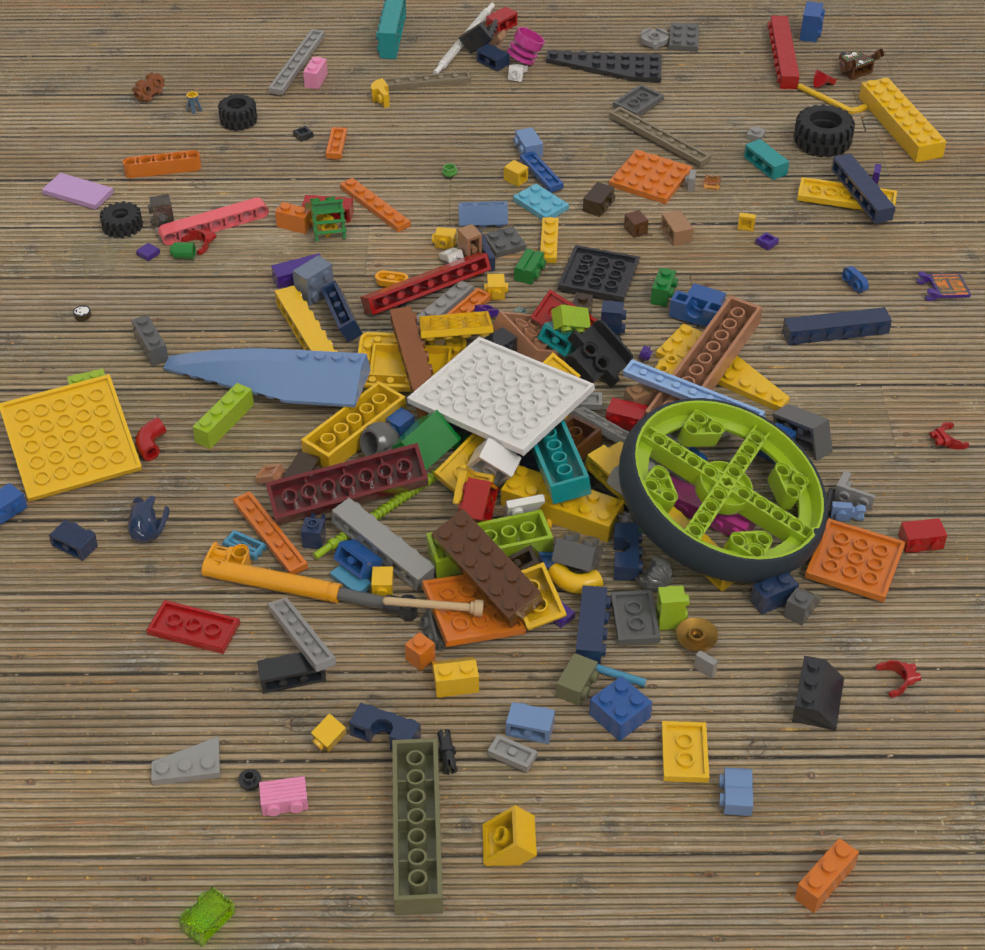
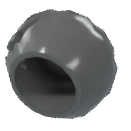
M383 421L374 422L364 428L360 437V448L365 456L392 450V446L400 436L397 430L389 423Z

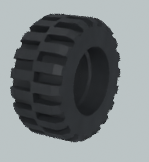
M826 104L809 106L803 109L796 117L794 141L800 149L810 153V155H818V157L838 156L851 147L855 121L851 114L846 110L843 111L840 107L826 106Z

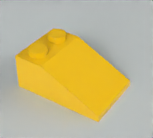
M544 562L521 570L539 589L544 600L541 605L523 618L527 630L529 631L566 617V611Z

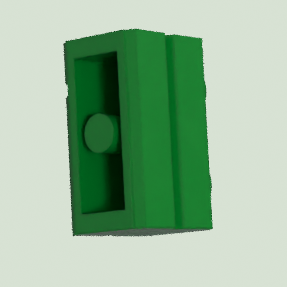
M526 249L514 268V280L532 285L536 279H539L541 269L544 270L546 267L544 252Z

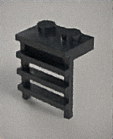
M495 19L487 27L480 22L460 35L458 39L470 53H473L493 40L492 37L495 35L494 32H496L498 27V20Z

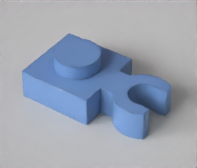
M832 501L830 519L850 522V518H854L858 521H863L866 506L857 505L853 507L850 502Z

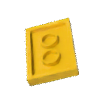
M662 721L663 781L709 783L706 722Z

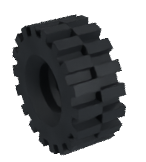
M115 202L114 205L112 203L108 204L109 207L105 206L104 210L100 211L99 216L102 230L105 235L108 234V237L114 236L116 239L118 237L123 239L124 236H128L129 238L131 234L136 235L137 231L140 232L143 227L141 210L135 203L132 205V202Z

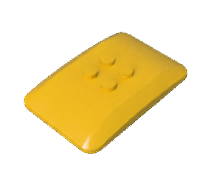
M363 333L360 337L358 353L367 354L371 369L363 388L368 389L379 381L397 392H411L394 333ZM454 336L452 339L436 337L435 340L430 341L424 338V351H428V364H432L433 375L466 348L467 342L465 338L461 336Z

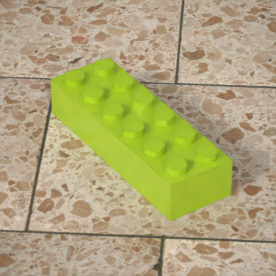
M542 509L477 523L508 557L529 545H532L538 552H553V535ZM433 532L426 533L427 552L435 566L436 578L462 573L435 544L431 534Z

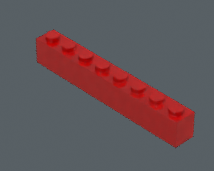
M771 16L767 29L769 30L777 83H779L780 89H797L800 76L788 16Z
M477 252L361 296L360 299L364 312L374 315L489 271L491 267L487 253Z

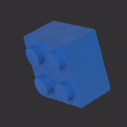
M806 2L800 41L817 43V38L821 37L825 15L824 3Z
M623 676L590 699L589 715L618 741L624 739L651 718L652 701Z

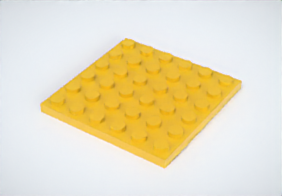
M110 374L0 403V412L28 502L142 470Z

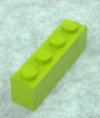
M236 383L192 426L195 443L211 449L254 406L252 389Z

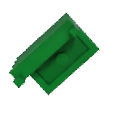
M326 197L324 201H320V198L310 199V202L305 203V210L311 209L315 242L319 241L318 235L341 232L342 239H347L343 199ZM339 213L340 219L316 221V215ZM341 223V229L317 231V225Z

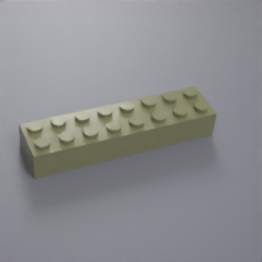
M438 739L392 740L395 915L443 913Z

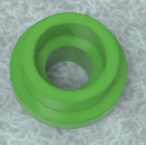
M452 163L445 164L442 168V174L446 177H453L458 172L456 166Z

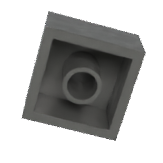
M568 531V533L566 532L556 538L551 561L590 572L600 564L604 543L600 542L597 537L588 536L585 538L581 537L578 532Z

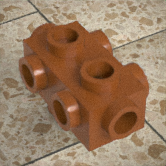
M151 72L145 76L146 79L137 81L135 83L136 86L132 88L135 98L139 102L144 100L148 102L153 99V94L157 95L163 92L162 88L165 86V79L162 75Z

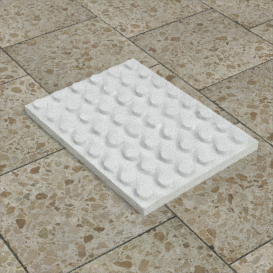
M478 337L408 396L407 401L408 404L428 413L438 410L446 421L485 439H494L503 447L524 456L595 390V386L591 382Z

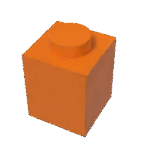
M419 632L405 643L406 661L422 671L431 661L435 660V643Z

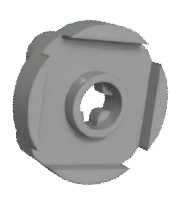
M651 28L644 29L641 32L640 43L651 47L653 50H657L659 47L668 44V32L661 28H656V30H651Z

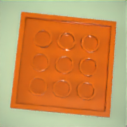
M635 150L609 180V185L616 189L666 204L684 183L686 176H689L690 170L693 167L649 154L642 150Z
M828 518L823 538L813 553L805 573V578L884 603L906 542Z
M464 575L422 581V588L427 600L471 603L475 599L483 600L482 617L474 616V614H470L468 611L431 609L446 647L526 633L527 628L523 619L511 628Z

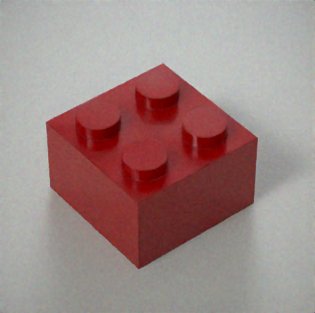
M468 477L467 482L463 485L464 498L459 503L458 512L464 509L476 523L492 520L499 487L490 481Z

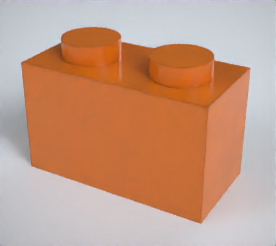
M282 202L275 210L277 227L306 234L313 226L310 222V219H312L311 209L305 210L302 206Z

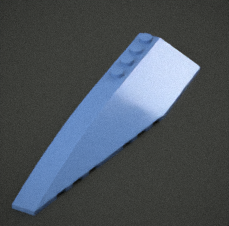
M267 348L222 349L169 356L163 367L164 371L179 375L188 374L190 378H203L205 382L211 383L214 381L218 385L232 388L236 383L251 388L254 395L263 394L266 398H278L280 402L342 407H356L371 371L366 353Z

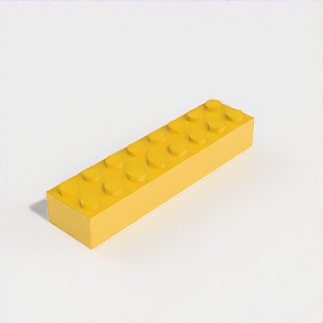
M889 78L869 80L861 83L859 99L863 104L868 105L871 113L915 163L944 156L947 141Z

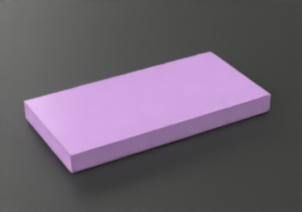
M59 173L42 189L44 195L96 210L114 193L112 187Z

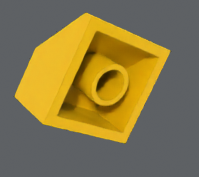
M474 657L431 661L437 698L479 693V674Z
M514 805L482 824L484 865H521L537 856L535 815Z

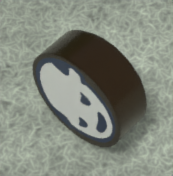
M85 305L77 306L73 310L74 318L78 321L88 320L91 317L90 308Z

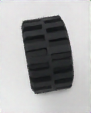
M235 94L223 98L218 103L220 123L224 128L238 131L249 129L257 123L256 102L252 97Z

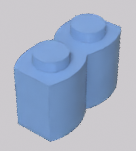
M724 767V773L719 774V788H723V793L719 794V807H723L724 814L752 815V769Z

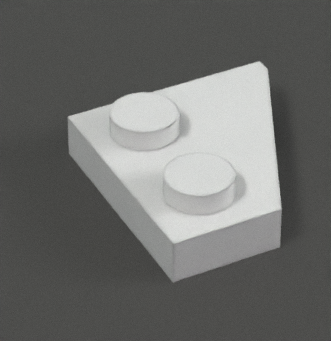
M544 495L506 501L504 517L538 510L545 503Z

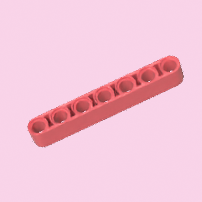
M256 197L163 224L158 228V234L164 244L173 245L174 242H181V239L192 230L209 228L211 233L264 218L268 215L269 209L261 198Z

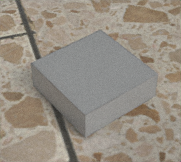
M699 651L695 657L694 668L713 678L716 674L718 660L703 651Z

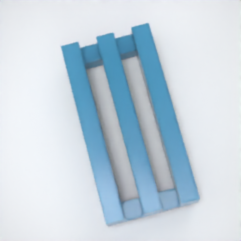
M235 530L222 542L223 547L228 548L238 544L246 545L249 548L251 560L255 562L258 559L257 556H261L262 551L267 549L265 543Z

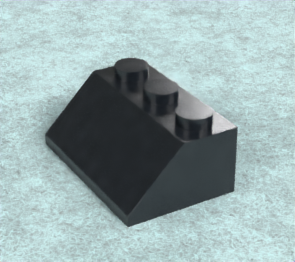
M804 655L792 722L836 731L844 677L827 660Z

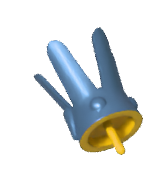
M191 90V92L186 94L188 100L186 111L191 106V111L195 114V102L200 111H202L198 100V93Z

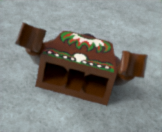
M883 49L874 51L875 54L870 56L859 51L848 54L842 52L839 55L840 72L845 74L850 80L873 73L874 62L884 56Z

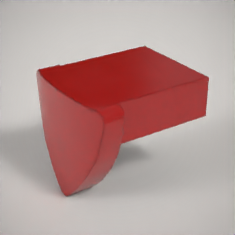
M818 69L816 70L814 75L815 88L822 87L827 82L835 85L837 79Z

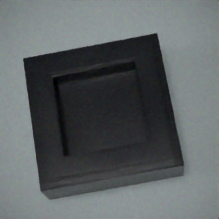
M307 126L293 130V135L300 142L314 137L313 132Z

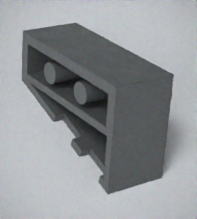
M790 404L772 413L774 424L779 423L796 431L795 441L801 445L800 447L804 451L807 450L813 454L814 460L818 461L833 452L829 419Z

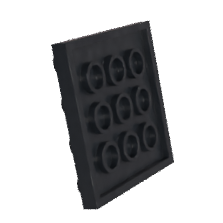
M575 245L558 283V290L571 293H585L597 298L624 302L639 265L640 257Z

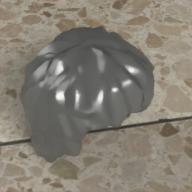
M651 553L652 562L642 576L635 577V580L644 590L658 592V587H667L670 584L673 572L668 560L661 555Z

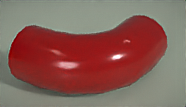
M158 417L143 425L135 438V447L146 461H152L157 458L160 448L154 441L167 432L163 422Z

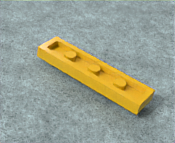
M542 217L540 252H544L546 263H557L559 218Z

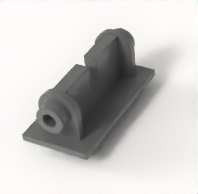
M428 608L425 615L421 617L420 627L423 629L424 636L435 643V648L440 651L446 649L445 642L434 615L431 614Z

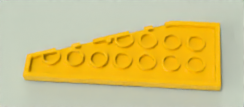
M682 324L656 351L655 357L663 359L669 353L684 359L703 332ZM736 356L717 383L719 386L775 411L787 405L790 400L788 395L739 356Z

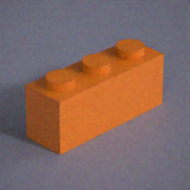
M839 838L798 883L795 900L815 913L854 869L859 851Z

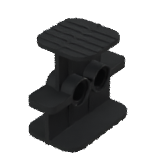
M597 320L582 334L575 330L568 337L569 342L577 350L569 355L564 362L580 374L581 379L594 383L601 377L608 386L613 387L620 380L617 374L633 359V354L605 322Z

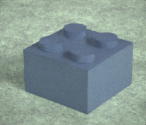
M319 255L293 270L294 286L297 291L301 292L302 298L307 302L308 306L324 298L321 288L334 281L332 264Z

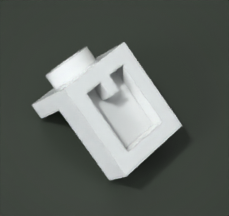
M519 64L509 65L508 80L521 82L523 80V73L527 72L528 66Z
M450 248L439 253L440 260L447 261L448 263L464 258L462 250Z

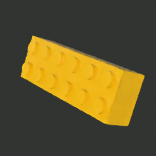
M377 381L360 395L356 407H343L302 438V452L319 456L323 468L345 462L361 449L360 437L364 428L374 422H386V418L400 407L406 410V397Z
M520 465L517 466L513 476L501 488V506L505 507L506 501L543 494L545 503L538 510L542 509L545 519H550L552 524L580 534L597 537L600 541L606 543L609 542L614 533L615 522H618L619 519L618 513L623 514L624 511L623 500L591 490L589 495L553 504L541 473Z

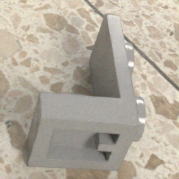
M843 471L836 486L834 499L850 502L854 506L865 505L866 510L871 511L875 495L852 488L853 482L850 481L851 473Z

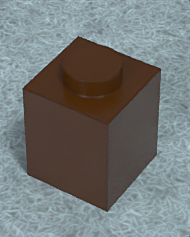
M640 210L625 214L624 228L633 238L648 234L649 220Z

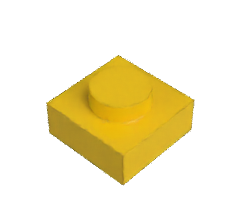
M740 212L737 229L754 232L756 215Z

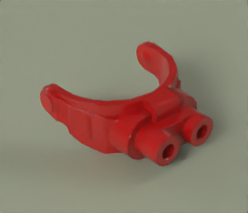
M209 228L192 230L181 239V242L203 241L202 248L197 250V254L202 255L208 250L209 244L217 236L214 232L211 233Z
M944 422L940 427L929 432L930 438L935 439L936 446L942 445L955 450L967 449L969 447L968 442L962 443L945 433V430L954 427L953 422Z
M889 660L884 663H878L875 666L877 671L892 670L903 678L904 684L899 689L889 692L888 695L891 698L902 695L908 686L921 681L920 673H916L915 663L908 664L907 662L901 663L898 660Z

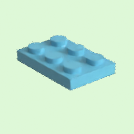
M534 184L513 196V202L541 220L542 217L555 218L569 210L568 203L538 184Z

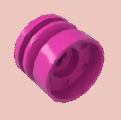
M518 27L514 35L515 40L510 42L507 52L514 59L524 64L532 65L538 56L537 52L541 51L545 40L531 29Z

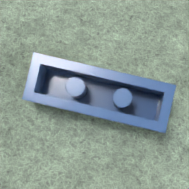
M508 201L459 202V226L465 227L473 224L479 225V227H488L489 225L503 227L505 224H508Z

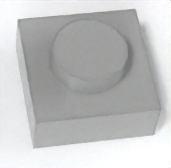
M751 126L746 139L752 141L763 140L766 129Z
M690 170L689 176H686L685 185H688L687 192H694L696 170Z

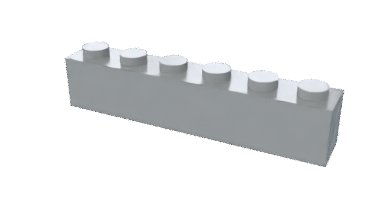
M348 498L332 510V523L352 540L356 539L382 558V564L386 567H393V573L416 592L422 588V581L434 579L435 566L433 563L420 555L415 548L405 543L400 536L390 531L388 526L380 523L373 514L365 511L359 503Z

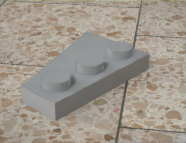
M219 736L152 761V785L221 778Z

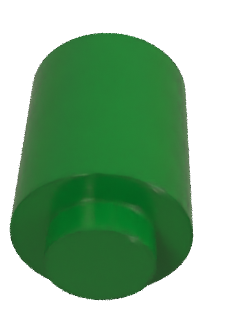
M174 242L170 246V255H173L174 259H195V243Z

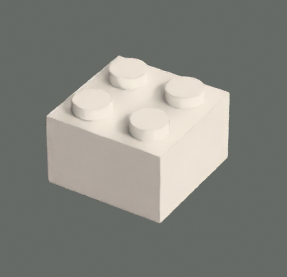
M488 438L474 450L467 466L475 472L494 475V484L499 487L513 476L521 457L516 452L503 447L494 439Z

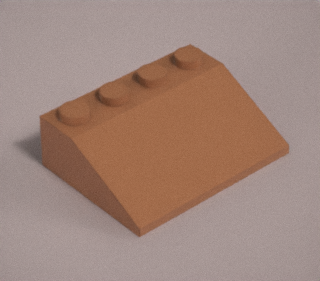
M499 311L493 324V331L495 332L504 327L517 337L518 353L542 363L552 352L563 361L567 358L538 339L543 327L530 318L532 314Z

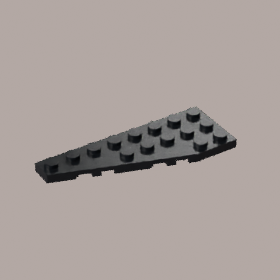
M547 51L546 63L561 67L568 65L571 66V69L575 70L578 67L584 69V72L602 76L610 74L616 79H620V77L627 78V81L661 83V55L655 53Z

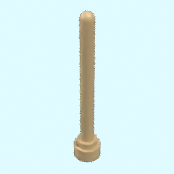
M396 597L383 598V604L391 606L468 611L470 614L482 617L483 600L477 599L471 601V603Z

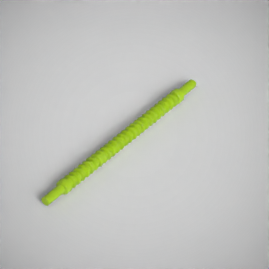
M438 468L427 473L428 486L438 481L433 475ZM427 486L394 495V498H390V501H386L385 504L383 503L377 509H374L373 512L369 513L380 520L386 514H389L390 511H394V508H398V505L401 506L402 502L406 503L415 494L417 495L419 492H422ZM339 532V535L330 538L327 544L312 553V555L318 560L329 551H335L340 541L351 540V538L344 532Z

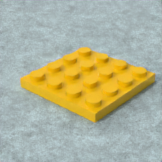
M489 311L419 316L421 338H425L428 341L435 340L436 337L452 339L454 336L461 335L462 338H468L472 334L489 336V333H493V324Z

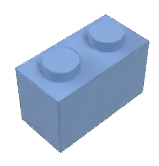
M532 127L515 131L513 143L519 149L520 155L534 151L539 157H543V143Z
M512 702L506 721V736L549 744L555 722V710Z

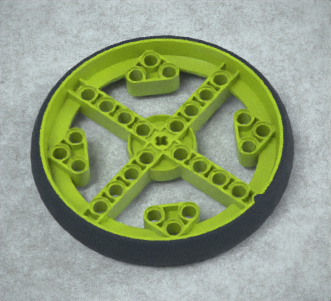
M681 399L661 405L647 413L635 424L624 441L619 460V481L627 508L644 534L659 549L680 564L719 580L754 583L796 570L813 555L819 546L826 529L828 516L827 498L822 479L813 462L800 445L784 430L765 417L742 406L716 399ZM681 429L677 436V440L680 444L666 436L669 433ZM724 431L744 439V442L730 463L724 461L709 463L685 448L715 446ZM759 450H762L776 462L767 480L779 506L753 491L752 483L745 474V471ZM651 457L663 466L656 465L649 472V458ZM666 468L695 486L697 497L702 502L685 529L668 514L676 503L678 495ZM796 502L798 505L797 518L785 511L792 509ZM718 513L723 515L739 513L783 542L769 549L773 539L765 531L733 532L723 548L711 545L701 540V538Z

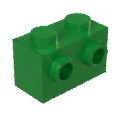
M659 268L652 286L650 304L663 307L668 306L670 298L674 295V288H677L678 285L676 270Z

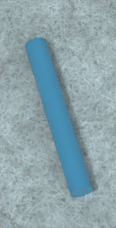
M600 664L597 666V671L600 674L616 679L623 676L632 684L641 687L646 685L647 679Z

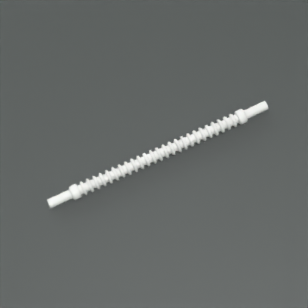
M490 3L487 8L483 9L466 31L480 22L483 24L486 16L491 14L495 4ZM459 39L439 61L433 74L444 70L464 47Z

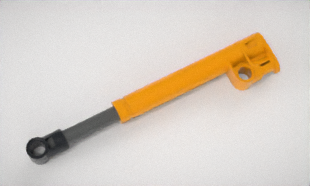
M214 542L202 564V576L326 602L329 601L336 604L344 601L383 609V612L399 615L402 620L408 622L415 620L418 616L417 607L383 604V598L416 599L414 595L405 594L399 597L387 594L386 596L343 588V585L340 583H332L316 578L252 566L249 548L244 544L228 548L220 546L218 542Z

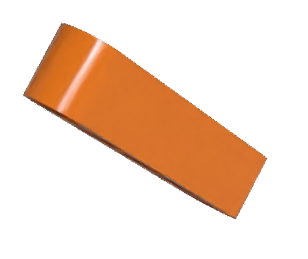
M196 150L127 157L122 161L127 178L198 171L202 167L200 153Z

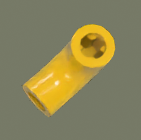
M555 563L548 570L551 580L559 588L572 594H582L583 585L603 587V579L595 569L587 573L576 574L571 572L566 565Z

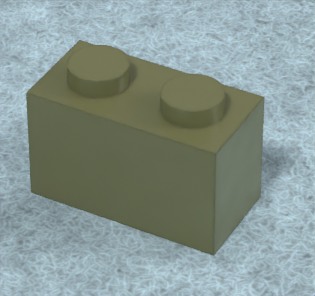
M574 653L556 683V697L580 706L582 700L588 698L592 683L595 684L598 680L600 673L597 671L598 662Z

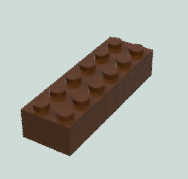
M464 509L460 510L431 533L435 544L511 628L544 602L539 589Z

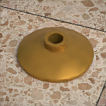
M693 617L683 620L678 625L676 638L688 650L696 652L706 651L716 644L718 631L710 621Z

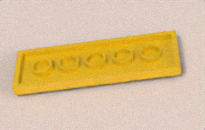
M801 178L797 197L798 201L863 210L842 183ZM880 188L895 205L897 191Z

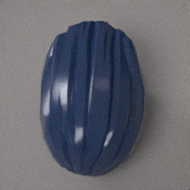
M150 496L145 501L139 497L132 501L128 520V532L135 542L148 543L160 536L165 527L170 509L165 506L162 518L157 520L153 508L156 498L154 496Z

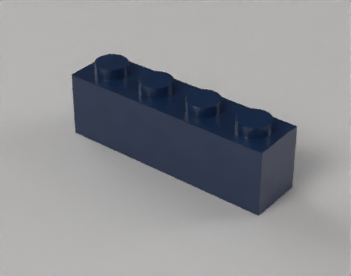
M336 280L322 287L321 291L346 341L349 342L362 335L363 333L351 307Z
M583 585L576 654L597 661L601 665V656H606V644H603V640H607L608 628H605L604 624H609V612H606V608H610L611 596H607L608 587Z

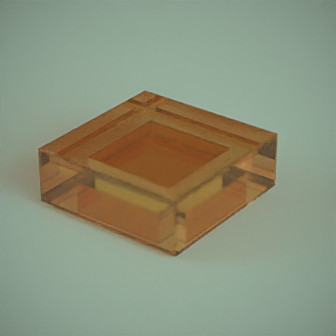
M705 175L704 189L719 190L721 176Z

